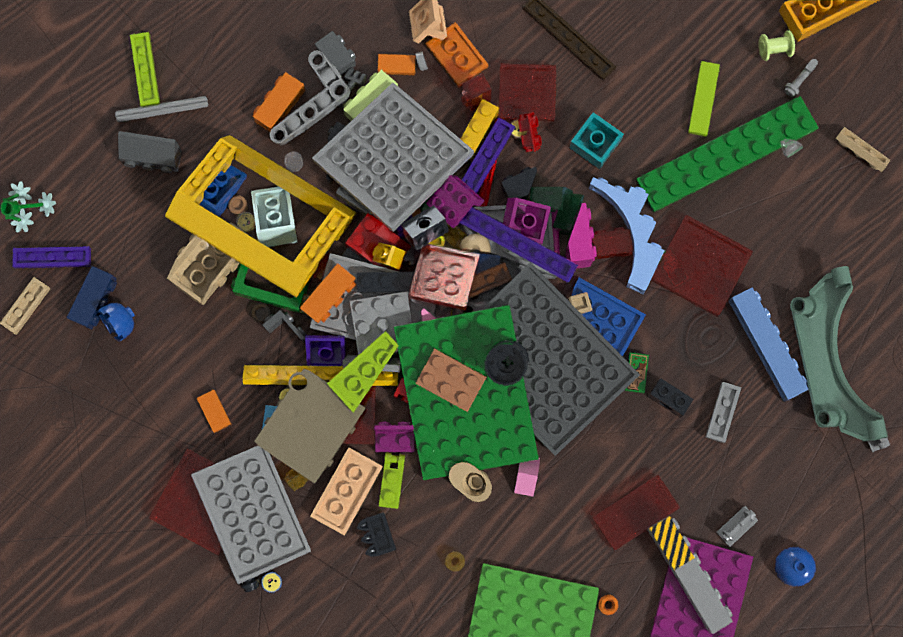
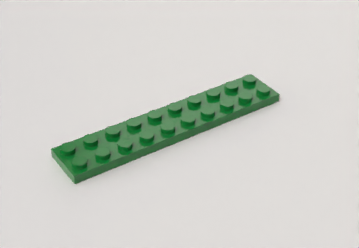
M801 96L650 171L637 178L636 182L648 194L646 200L654 213L818 130L819 127Z

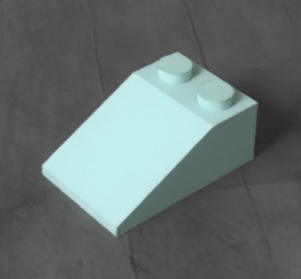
M281 187L251 191L258 241L267 247L297 242L290 193Z

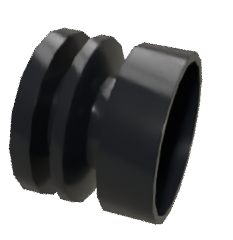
M502 340L495 344L486 356V373L496 384L503 386L513 385L519 382L525 375L529 365V354L519 342ZM507 357H510V361H513L509 366L503 361Z

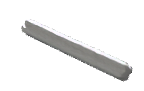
M206 96L120 110L115 112V116L118 122L198 109L207 107L208 99Z

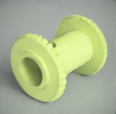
M787 30L784 33V37L768 39L765 34H762L759 38V51L762 59L768 60L770 54L786 52L790 57L793 56L795 40L792 32Z

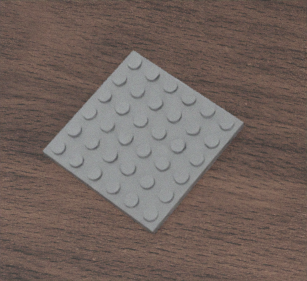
M392 83L312 159L313 162L394 232L445 183L450 175H453L474 155V150L396 84Z

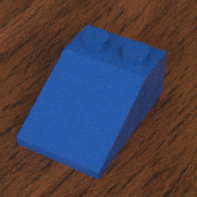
M232 165L225 173L220 171L204 191L203 201L199 205L220 217L227 208L230 199L235 196L246 179L247 174Z

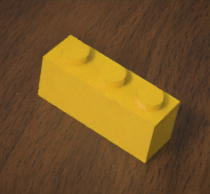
M482 99L461 137V140L474 150V155L469 159L471 162H473L499 115V107Z

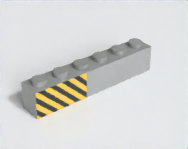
M668 516L647 528L707 631L713 634L732 623L731 616L733 615L727 605L723 606L720 601L722 596L717 588L713 589L711 586V578L707 571H702L699 566L701 561L696 553L692 554L689 546L691 545L685 535L681 536L678 531L680 529L679 524L675 518L671 519Z

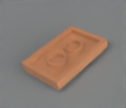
M434 349L416 384L468 412L486 376Z

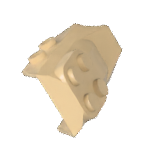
M229 223V224L233 225L234 227H236L237 229L241 230L240 228H238V227H237L236 225H234L233 223ZM192 234L186 247L183 246L177 253L178 257L167 279L194 301L204 305L218 286L222 287L227 280L226 276L230 271L234 272L239 262Z

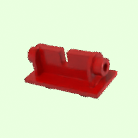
M534 112L527 115L526 113L520 114L518 119L520 132L527 131L526 135H521L523 149H525V152L533 150L535 152L542 145L541 136L538 135L537 131L539 125L538 118Z

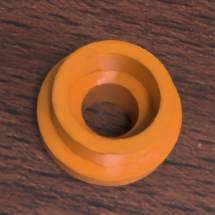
M604 595L600 598L598 607L603 614L612 615L618 609V601L612 595ZM606 601L611 602V608H605Z

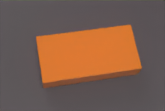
M378 54V73L380 70H383L386 74L415 75L416 56Z
M215 390L197 398L213 433L232 425Z

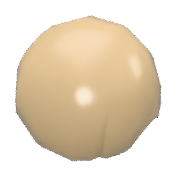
M470 234L461 241L460 250L463 252L473 253L477 249L481 254L491 253L489 240L481 234Z

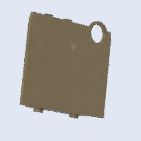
M303 369L302 372H296L290 377V390L283 400H279L276 405L278 407L272 416L268 417L264 422L266 425L255 439V443L313 483H316L327 466L330 467L334 462L332 460L349 433L353 434L356 428L354 426L365 410V407L359 404L353 413L329 387L326 381L311 371ZM302 375L306 378L307 385L303 390H295L292 387L291 381L294 376Z

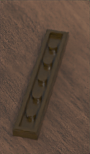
M528 0L522 6L524 11L602 81L616 69V66L543 0Z

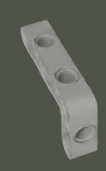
M321 51L311 52L308 61L325 86V89L272 128L270 138L279 145H285L334 110L350 95V89L342 79V76ZM322 56V63L315 65V58ZM343 86L344 93L338 96L336 90L338 87ZM309 109L314 110V115L311 118L306 117V112ZM279 131L284 133L282 140H277L276 138Z

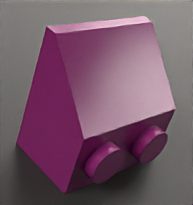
M516 197L508 198L503 224L539 244H543L551 207Z

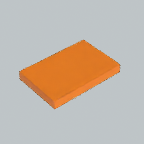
M455 22L446 28L447 37L444 40L433 37L426 42V46L459 88L488 67V63Z

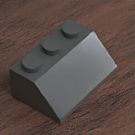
M119 131V159L124 166L135 168V165L142 166L143 169L151 171L156 168L161 169L165 173L178 172L182 149L176 140Z

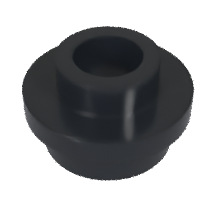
M253 577L242 582L240 587L244 589V592L253 591L259 587L260 580L258 577Z

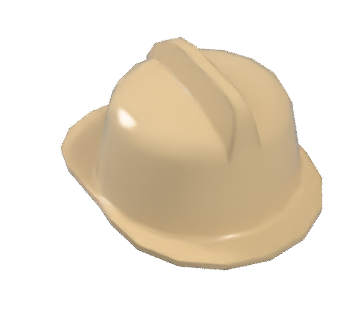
M461 462L456 463L449 471L451 484L467 498L476 502L489 498L492 485L488 475L483 470H479L469 463Z

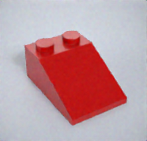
M367 213L346 241V247L370 264L400 271L404 265H401L400 269H395L373 261L374 248L378 246V243H383L407 252L410 245L378 219Z

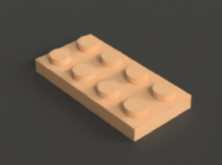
M348 448L310 517L346 535L383 466Z

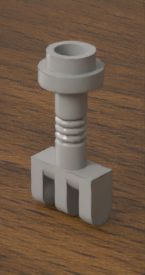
M812 59L792 84L787 83L785 85L784 91L787 95L793 97L799 93L798 87L817 66L818 61L816 59Z

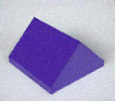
M305 336L307 366H343V360L346 357L345 336Z

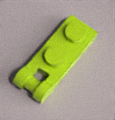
M386 452L379 507L399 509L405 454H399L398 456ZM391 463H398V469L390 468Z

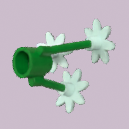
M20 181L18 187L15 184H11L14 191L8 193L10 197L3 198L0 210L5 215V218L14 220L11 222V225H17L16 232L18 233L21 229L28 232L27 225L34 224L33 221L29 220L32 213L25 214V208L40 207V212L45 210V216L48 217L50 213L55 212L52 206L56 202L51 201V193L47 195L45 192H42L43 199H38L39 203L26 204L25 199H32L29 194H26L30 191V187L23 189V182Z

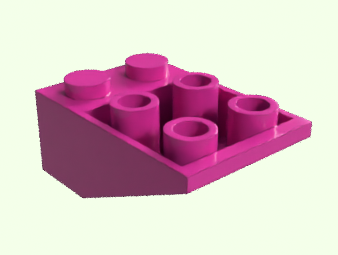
M586 203L581 205L565 251L566 258L578 264L577 268L591 267L592 262L595 261L597 256L596 247L592 246V238H594L593 227H589L591 211L590 208H587Z

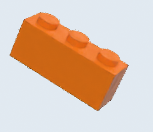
M286 72L283 76L277 78L276 86L272 91L266 93L265 101L261 106L258 105L253 112L254 121L269 132L286 118L305 92L304 84Z
M337 263L300 309L318 324L321 321L324 323L330 317L331 313L329 311L332 307L337 308L344 300L342 298L343 294L346 291L350 293L356 286L354 283L356 278Z

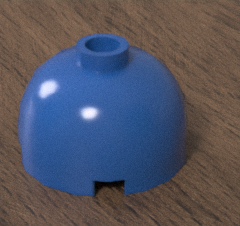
M110 303L97 310L101 313L99 317L107 330L117 335L114 338L118 342L128 337L133 331L134 321L132 317L135 315L130 307L125 308L122 304Z
M788 547L782 550L776 558L775 572L784 584L803 586L814 577L816 571L815 560L807 550L799 547Z

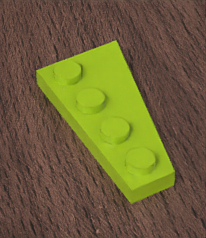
M386 331L327 383L353 413L399 346Z

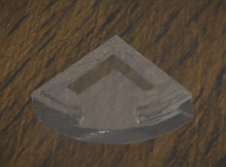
M784 139L781 141L783 153L787 158L803 148L801 143L796 140Z

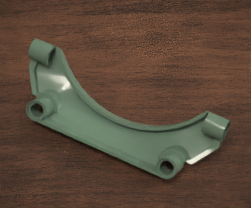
M842 266L831 270V273L826 274L809 291V297H796L790 304L815 421L820 427L839 426L842 433L863 441L883 439L888 437L883 415L873 410L857 396L849 385L839 360L837 347L838 326L843 308L853 290L849 267Z

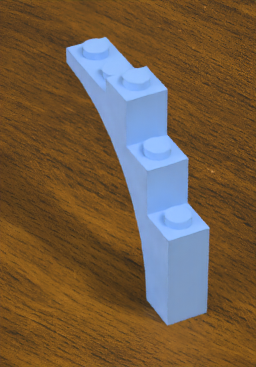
M593 177L589 189L602 196L616 209L629 231L632 242L633 262L626 287L644 295L665 251L661 249L660 245L647 242L656 224L651 216L640 215L648 194L645 193L644 189L632 186L627 193L620 186L615 185L614 187L603 178L596 179Z

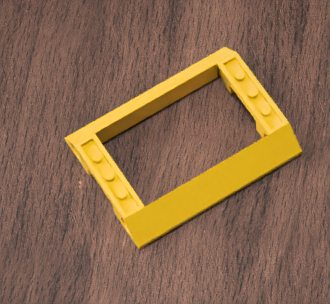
M229 135L219 139L179 188L165 217L297 298L317 270L319 261L333 242L339 240L357 215V212ZM234 158L236 161L327 215L294 262H291L199 205L203 201L204 191L220 171L224 173L227 171Z

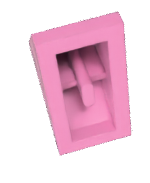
M540 458L519 463L514 493L533 497Z

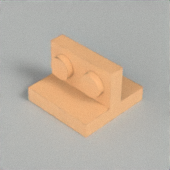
M420 0L409 11L414 42L420 43L427 35L441 40L447 37L443 6L438 5V0Z

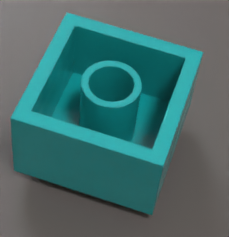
M593 112L572 139L569 148L600 169L621 142L624 133Z

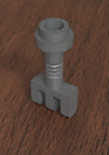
M349 68L344 76L345 80L348 81L347 86L350 89V93L355 85L362 87L367 79L366 74L363 73L361 75L360 71L354 73L355 70L353 68ZM346 99L345 101H343L341 104L338 105V107L344 108V105L348 100Z

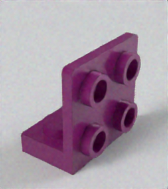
M450 175L445 183L428 200L427 205L429 207L434 205L444 216L447 224L455 228L473 205L481 206L485 200L458 176Z
M378 422V425L374 426L375 452H414V426H410V422H398V426H391L390 422Z

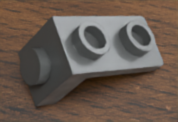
M279 310L275 315L270 314L264 320L263 326L269 333L285 321L300 340L305 343L304 336L307 334L300 326L296 328L292 324L294 319L287 312L283 314Z

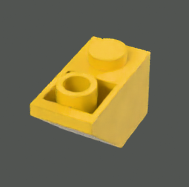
M378 243V246L373 251V261L400 269L406 251L392 245Z

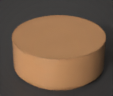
M234 196L230 199L228 207L234 215H243L248 209V203L244 197Z

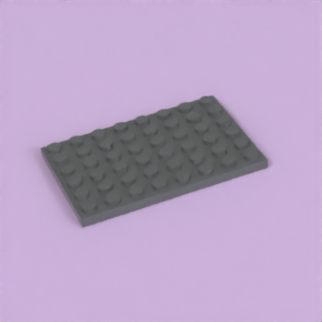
M530 262L482 310L510 305L516 341L523 345L529 354V365L523 378L534 435L556 456L640 374Z

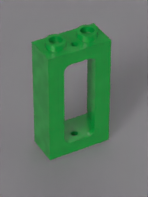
M239 262L237 278L234 277L231 284L232 292L235 295L301 313L300 307L304 303L311 278L297 298L295 296L289 298L245 285L244 280L249 268Z

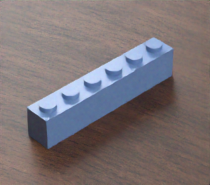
M750 288L732 297L729 303L782 400L785 402L809 390L807 387L808 383L806 378L800 375L796 360L789 355L788 345L786 342H782L779 337L778 327L775 324L773 325L769 319L771 317L767 308H763L759 293Z

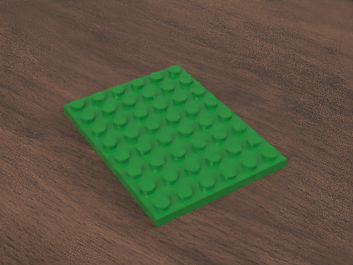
M510 305L394 327L396 341L399 345L398 351L423 480L449 476L452 466L461 462L469 463L477 469L483 470L539 459L524 378L522 377L519 382L513 385L503 386L492 381L485 370L486 356L495 344L502 340L516 341ZM434 349L486 376L468 412L416 384ZM510 357L503 360L508 366L513 362L510 361Z

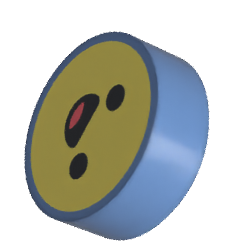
M267 573L262 579V586L267 592H276L282 586V578L277 573Z

